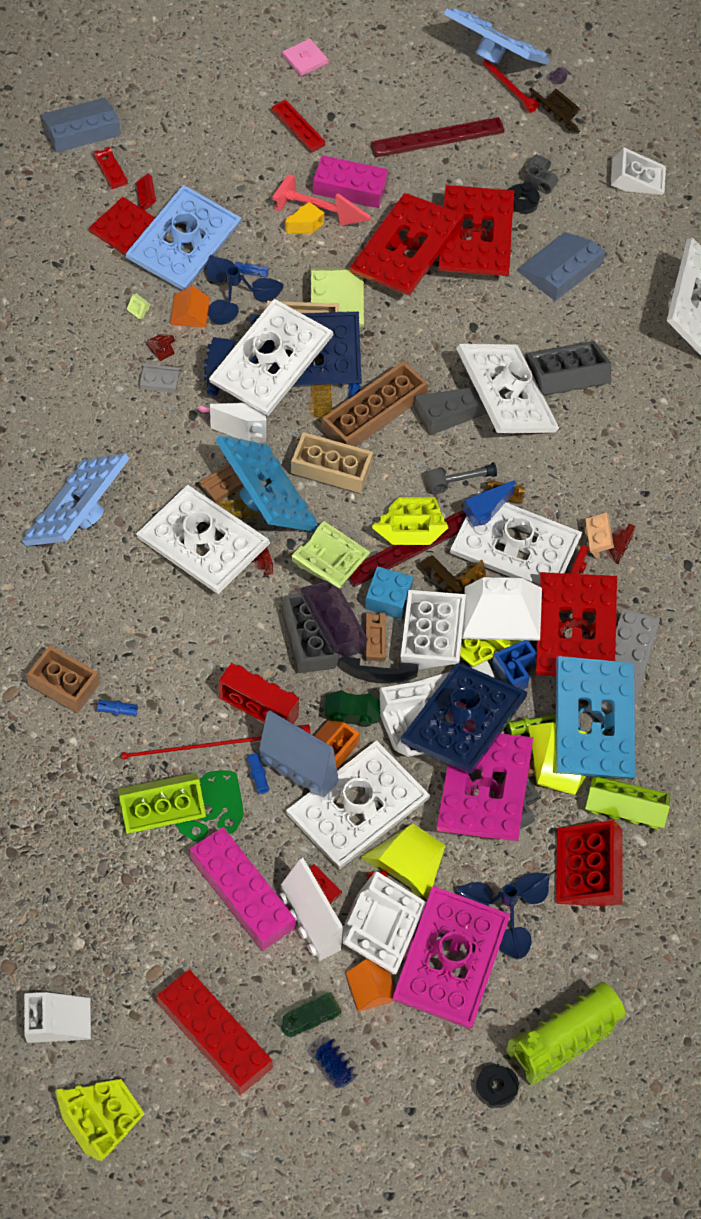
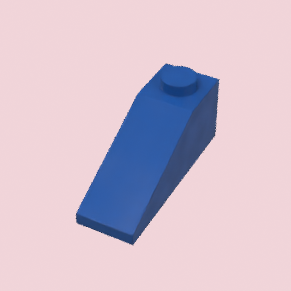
M515 480L465 500L463 510L473 527L485 525L494 517L514 494Z

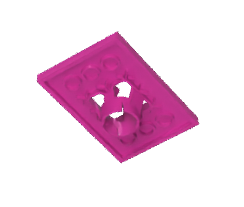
M463 729V730H465V731H467V732H470V733H472V732L475 731V730ZM500 734L476 767V769L482 770V778L475 780L473 783L468 772L448 764L437 831L518 841L533 737ZM494 772L506 773V778L501 786L493 779ZM478 789L479 794L477 796H473L474 792H476ZM490 789L497 794V798L489 797Z
M432 886L392 1000L472 1029L510 914ZM439 935H444L441 939L437 940ZM451 939L448 951L456 954L459 953L460 947L464 943L468 951L466 958L457 962L449 960L442 954V943ZM438 956V959L443 964L441 970H436L429 966L431 957ZM466 966L467 974L464 979L453 976V969Z

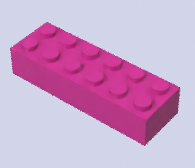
M224 827L190 848V859L261 951L295 929L296 918Z

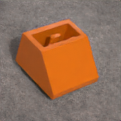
M327 721L314 737L333 747L336 768L338 769L359 745L360 733L345 722Z

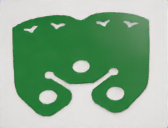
M229 770L208 772L199 781L204 807L210 806L212 812L206 814L204 818H199V820L205 822L217 819L223 808H227L228 811L219 819L217 826L219 829L224 827L228 833L232 834L238 829L244 814L237 773ZM213 777H215L214 782L208 780V779H212ZM232 819L233 825L230 827L226 826L225 820ZM195 820L176 823L180 833L195 842H201L208 833V827ZM199 827L201 832L198 835H194L192 829Z

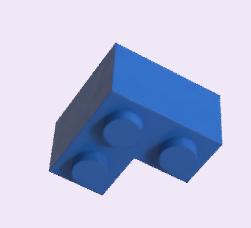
M523 640L494 653L492 667L501 681L524 690L528 687L529 675L525 669L535 665L537 653L528 640Z

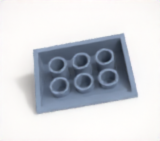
M105 97L40 114L56 153L121 136L120 121L115 110Z
M564 232L519 267L517 271L551 299L557 301L603 264L605 250L591 240Z
M269 710L266 715L259 748L262 763L267 767H273L282 776L290 777L296 784L305 786L314 795L318 794L325 798L339 782L333 747Z

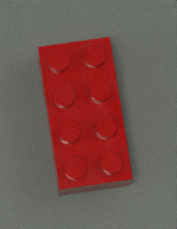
M230 663L219 679V699L265 723L269 710L292 724L299 717V698L294 693L282 690L277 684L265 681L260 675L248 672L241 665Z

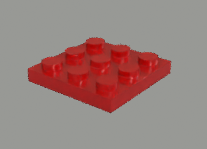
M122 197L89 227V232L126 256L128 250L156 217L125 197Z

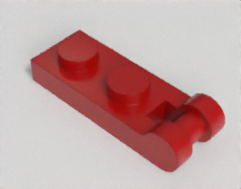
M110 146L105 147L101 151H93L94 158L111 189L128 184V180L114 157Z

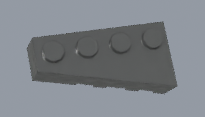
M475 387L417 395L414 400V410L429 435L488 414Z
M304 594L284 595L281 608L297 672L305 673L335 669L339 656L332 649L329 638H326L323 633L320 622H317Z

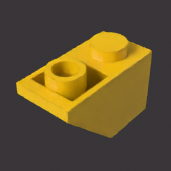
M308 202L286 219L285 232L287 234L314 233L324 224V212Z

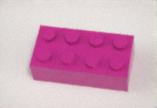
M322 155L313 180V194L335 199V195L338 193L352 203L380 208L388 182V169Z

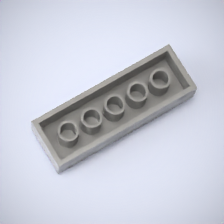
M622 609L616 629L615 661L634 663L635 707L660 619ZM602 701L601 710L605 715L612 712V704Z

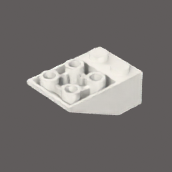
M48 992L25 993L26 1042L91 1039L90 998Z

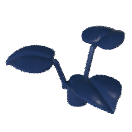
M210 255L208 258L206 272L209 280L214 283H221L226 279L229 285L227 302L219 299L212 302L209 306V316L215 324H227L237 317L239 312L238 305L230 302L232 286H237L241 280L250 291L254 292L255 299L260 302L274 300L284 288L283 283L270 278H259L253 282V287H251L244 278V275L240 274L239 267L235 266L233 262Z
M547 873L524 875L517 879L515 884L505 885L503 891L498 892V895L493 900H491L493 897L492 889L487 884L481 882L458 886L457 895L487 906L494 904L501 898L504 905L510 906L511 930L505 929L499 949L504 954L518 960L528 954L532 940L526 928H514V905L518 902V898L522 897L528 904L542 903L548 896L550 875Z

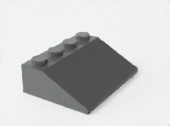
M595 341L526 353L532 374L542 395H552L560 391L569 392L577 388L585 389L588 386L594 385L602 386L612 382L611 362Z

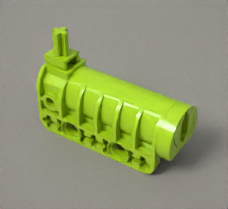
M602 981L589 989L586 996H578L574 1004L564 1005L560 1013H552L548 1021L538 1022L534 1030L528 1029L518 1034L515 1038H511L508 1041L506 1052L511 1058H517L525 1071H527L526 1079L531 1086L535 1085L609 1036L614 1031L616 1024L626 1017L625 1008L616 992L607 983Z

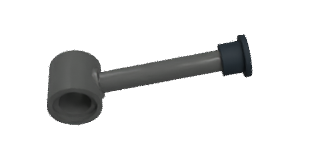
M491 462V465H486L481 469L447 476L442 469L436 468L427 472L425 477L431 493L441 494L448 489V483L483 475H493L496 477L497 468L495 463Z

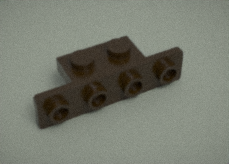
M530 87L531 98L540 102L546 112L549 113L551 111L554 114L553 117L558 122L563 121L566 124L565 127L570 132L575 131L579 134V128L571 121L580 111L576 104L556 88L545 99Z
M433 555L419 564V568L443 593L463 594V589L454 581L455 577Z

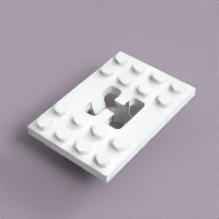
M692 237L686 240L667 322L701 355V301L697 297H701V245Z
M274 299L209 378L210 383L269 416L332 338L333 331ZM267 340L274 341L275 349L272 353L263 354L258 351ZM285 349L293 352L290 357H288ZM255 354L259 361L258 364L250 362ZM277 362L280 368L276 374L267 372L272 366L271 363Z
M458 345L456 349L497 433L557 432L559 426L518 345ZM503 387L510 389L509 392L504 394L506 399H503L499 394ZM520 393L522 394L524 399L518 397Z
M189 485L181 490L136 533L138 539L217 594L270 544L268 538ZM201 522H206L210 527L205 532L199 533L196 526ZM216 530L225 535L219 541H216L214 537ZM205 543L204 547L209 552L204 556H200L196 553V545Z
M505 503L485 525L473 527L466 516L450 549V553L476 564L483 560L484 567L511 578H523L540 587L541 572L565 573L582 536V532ZM513 527L529 533L530 537L526 541L516 540L510 537L508 528ZM533 535L537 537L534 543H532ZM497 543L506 545L504 552L495 548ZM519 550L529 554V558L527 560L517 558Z
M377 740L337 771L339 782L325 798L309 792L286 810V814L339 870L430 798V794ZM353 787H364L365 794L360 798L363 804H353L346 797L347 791ZM343 795L344 808L339 809L333 802ZM375 800L379 801L383 806L378 811L376 810ZM356 813H362L364 822L357 826L354 825L350 818Z

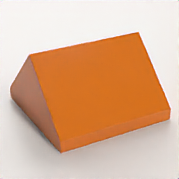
M193 285L176 293L170 325L206 328L210 297Z
M366 959L346 972L358 1012L395 1002L392 1000L395 988L390 973L378 964Z

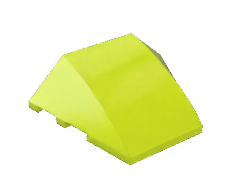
M398 497L388 508V513L382 514L381 520L372 525L373 529L392 545H431L448 529V525L444 521V516L440 512V507L435 497Z
M462 639L460 657L470 666L476 667L493 658L494 653L523 640Z
M556 723L528 726V733H530V737H533L532 751L536 783L575 795L586 776L556 773ZM579 730V732L582 734H589L587 732Z
M412 823L361 856V859L376 869L380 867L387 871V873L410 887L413 894L427 902L446 845Z
M122 1079L96 1083L94 1086H76L75 1089H56L55 1091L63 1121L84 1153L101 1162L145 1114Z

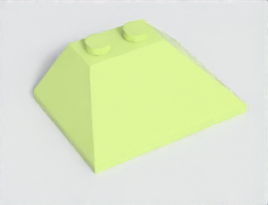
M311 268V303H339V312L359 311V327H364V277L351 273L350 268Z
M323 521L314 532L311 540L304 547L301 545L293 553L292 562L314 576L341 588L368 557L370 551Z

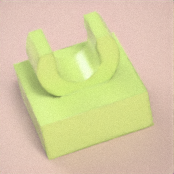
M133 294L127 310L138 319H142L151 304L138 294Z

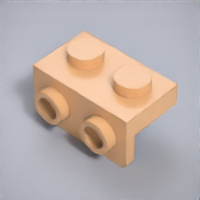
M607 512L586 518L584 530L589 540L587 542L588 551L595 558H599V552L614 548L610 518Z

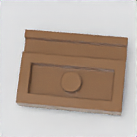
M230 464L199 482V486L204 489V492L214 503H218L244 487Z

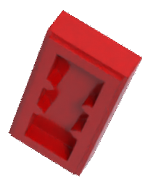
M149 173L136 182L140 208L143 210H147L156 202L153 178Z
M581 546L570 574L584 573L587 565L585 559L589 547Z
M315 864L309 868L330 904L342 895V891Z

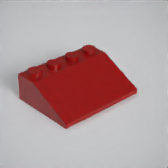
M615 820L557 828V904L600 907L623 904V829Z

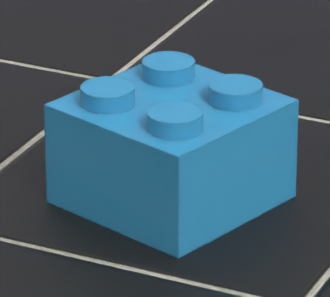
M377 566L366 596L365 609L377 613L385 612L387 616L402 620L407 605L408 591L413 588L414 577Z

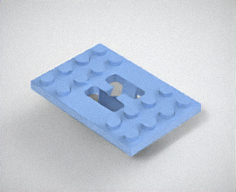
M447 8L444 13L449 18L483 35L476 53L494 63H500L506 49L528 60L547 65L551 58L547 57L546 52L533 48L534 46L527 42L509 37L493 28L492 23L480 19L479 16L456 8H453V10Z
M183 185L128 250L126 258L177 288L184 290L191 285L207 265L209 256H214L241 223L242 218ZM182 222L187 225L184 233L175 228L177 223ZM170 231L174 238L173 243L163 240ZM192 242L193 251L191 253L181 250L184 247V243Z
M126 453L80 461L76 471L68 476L66 484L46 510L36 518V523L25 532L26 536L22 539V542L26 546L68 541L78 526L85 529L97 522L104 512V508L98 500L130 459ZM75 495L81 498L79 502L73 499Z

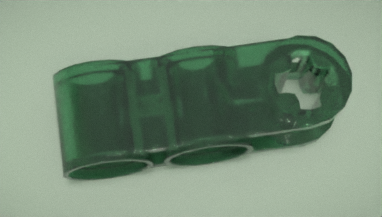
M331 992L326 993L318 999L307 1002L284 1014L281 1027L282 1033L287 1037H294L319 1026L323 1022L336 1018L342 1013V1010Z

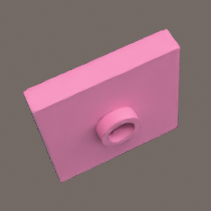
M311 39L283 51L282 55L300 76L328 64V58Z

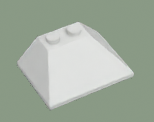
M483 577L465 586L466 602L462 639L540 640L541 587L523 578Z
M433 679L380 688V717L393 749L407 757L425 754L401 743V737L437 690ZM446 714L442 720L451 723L448 714Z
M376 871L355 898L343 925V944L395 975L427 902Z

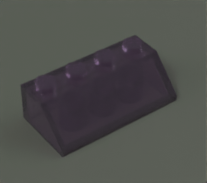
M326 581L301 588L300 591L332 650L344 657L363 653L368 638L341 589Z

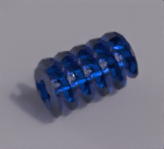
M331 1039L317 1049L315 1059L320 1061L322 1068L325 1067L324 1072L327 1075L330 1074L329 1079L335 1081V1088H342L351 1083L358 1074L352 1075L355 1067L347 1068L350 1060L342 1061L345 1053L338 1054L337 1052L341 1047L339 1045L333 1047L336 1040Z

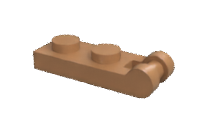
M366 612V661H385V612H379V614Z

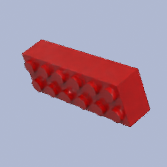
M190 969L157 995V1003L240 1096L273 1069L271 1057Z

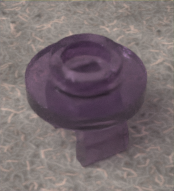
M558 67L554 73L550 72L551 80L558 84L564 83L568 76V72L564 67Z

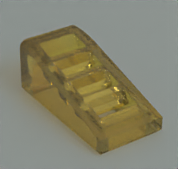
M313 385L314 417H324L332 411L331 385Z
M224 500L218 503L220 507L240 520L259 515V512L251 508L248 511L247 505L243 500Z

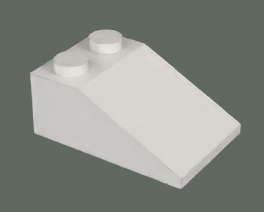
M626 148L621 149L612 158V186L627 192L657 195L665 193L666 166Z
M247 403L210 404L212 429L238 439L257 443L266 442V414Z

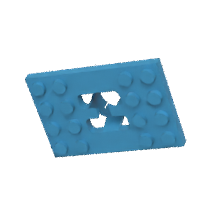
M219 435L215 441L244 485V488L240 491V497L249 508L261 512L270 525L316 531L319 527L316 517L307 508V503L301 499L280 466V461L272 454V449L269 445L230 436ZM270 478L272 483L264 487L260 480L263 482Z
M562 656L556 658V773L631 780L635 778L634 663ZM578 700H587L589 705L578 711ZM602 701L612 704L611 713L606 715L601 710ZM582 712L593 713L600 722H592V729L587 732L589 734L579 732V730L584 731L579 725L578 720ZM612 728V736L602 734L603 731Z

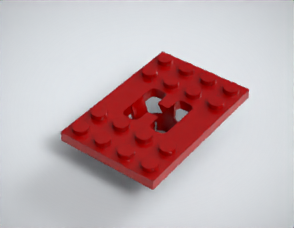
M445 185L444 207L463 214L466 219H472L473 225L464 230L462 223L440 253V271L509 276L514 190ZM483 220H490L494 223L489 233L481 227Z
M404 192L351 265V273L410 296L463 222L464 215ZM402 229L409 231L406 235L408 239L401 241L398 236ZM419 236L427 237L422 245L419 242ZM408 247L409 249L418 250L412 258L405 256L404 251L408 250Z
M541 572L540 640H537L536 675L556 676V658L558 656L615 661L617 576ZM571 611L572 618L563 624L559 617V612ZM584 612L595 613L596 618L591 625L582 619ZM572 628V637L566 638L564 636L566 630ZM582 629L588 634V637L585 639L582 638Z

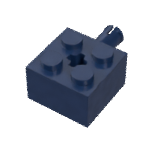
M213 337L212 343L208 344V358L204 360V380H207V394L210 396H217L218 390L221 388L210 383L209 378L233 350L234 340Z

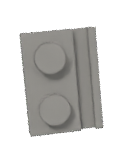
M144 364L140 389L176 393L180 368Z

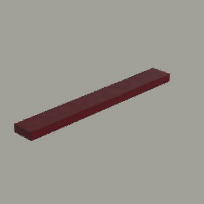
M500 117L375 140L371 141V147L375 158L502 134L504 133V127Z
M462 510L444 519L448 529L431 545H393L371 556L361 563L348 580L353 587H356L372 579L377 566L389 570L454 537L459 533L467 515Z

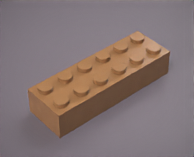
M403 361L322 418L321 431L330 440L356 447L414 405L415 396L427 394L428 383Z

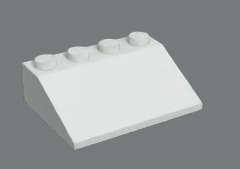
M408 591L401 650L402 663L419 664L418 669L420 670L459 663L466 594Z
M301 858L281 884L279 897L284 905L287 904L290 909L289 911L296 918V922L299 925L298 931L303 939H307L311 955H316L318 961H321L341 951L343 926L304 858Z

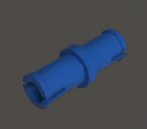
M98 700L97 712L115 713L116 716L123 714L137 717L138 704L122 703L121 700L116 702Z
M251 754L247 757L251 769L250 776L254 779L257 792L259 794L267 793L270 787L265 777L266 770L262 768L259 755Z

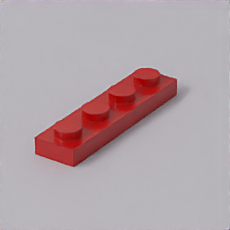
M286 99L272 106V112L311 153L325 146V140Z

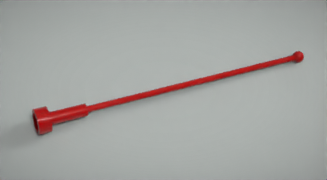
M309 724L301 725L302 730L311 734ZM262 736L135 753L122 752L121 758L126 760L128 757L259 741L262 739Z

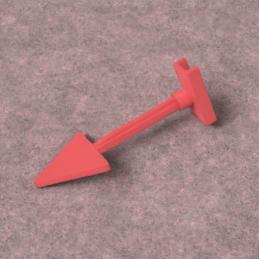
M290 174L287 175L272 196V200L277 201L274 210L278 211L282 210L288 200H297L304 203L310 202L317 207L337 212L340 225L364 222L371 219V216L338 193L335 195L336 204L297 193L295 191L297 189L295 176Z

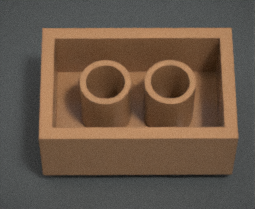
M50 645L27 673L30 687L76 713L80 711L100 684L98 672Z

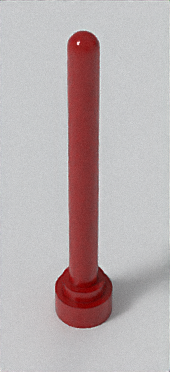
M489 60L483 61V65L523 102L524 108L529 113L534 112L538 108L539 103L534 98H528Z

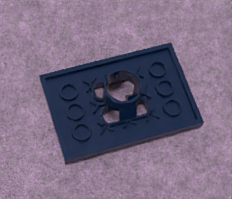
M359 311L301 313L332 330L333 336L319 352L324 358L323 365L313 366L312 361L293 386L362 384ZM251 315V326L260 315ZM267 340L258 351L263 354L272 353L275 349L274 341ZM285 349L288 357H290L293 352ZM256 354L252 358L253 364L259 363ZM277 362L271 363L272 366L267 371L271 374H276L280 369Z
M457 663L402 735L401 743L472 774L526 699L527 691L462 663ZM459 701L466 704V709L457 706L455 702ZM449 710L454 716L453 723H447L442 720ZM475 720L476 730L470 733L463 730L466 726L464 721Z

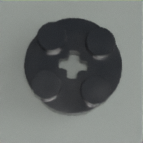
M524 182L507 189L514 190L513 212L516 210L520 214H530L537 209L540 194L536 188L532 187L531 183Z
M491 1064L481 1070L476 1081V1092L480 1100L487 1104L489 1108L506 1107L515 1100L518 1094L519 1080L511 1068L500 1066V1064ZM493 1082L502 1083L501 1090H494L492 1088L494 1086Z

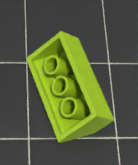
M197 773L117 789L127 834L206 817Z
M592 776L585 809L593 814L603 813L613 819H628L633 824L644 823L648 824L651 828L659 829L665 827L670 808L671 794L604 777Z

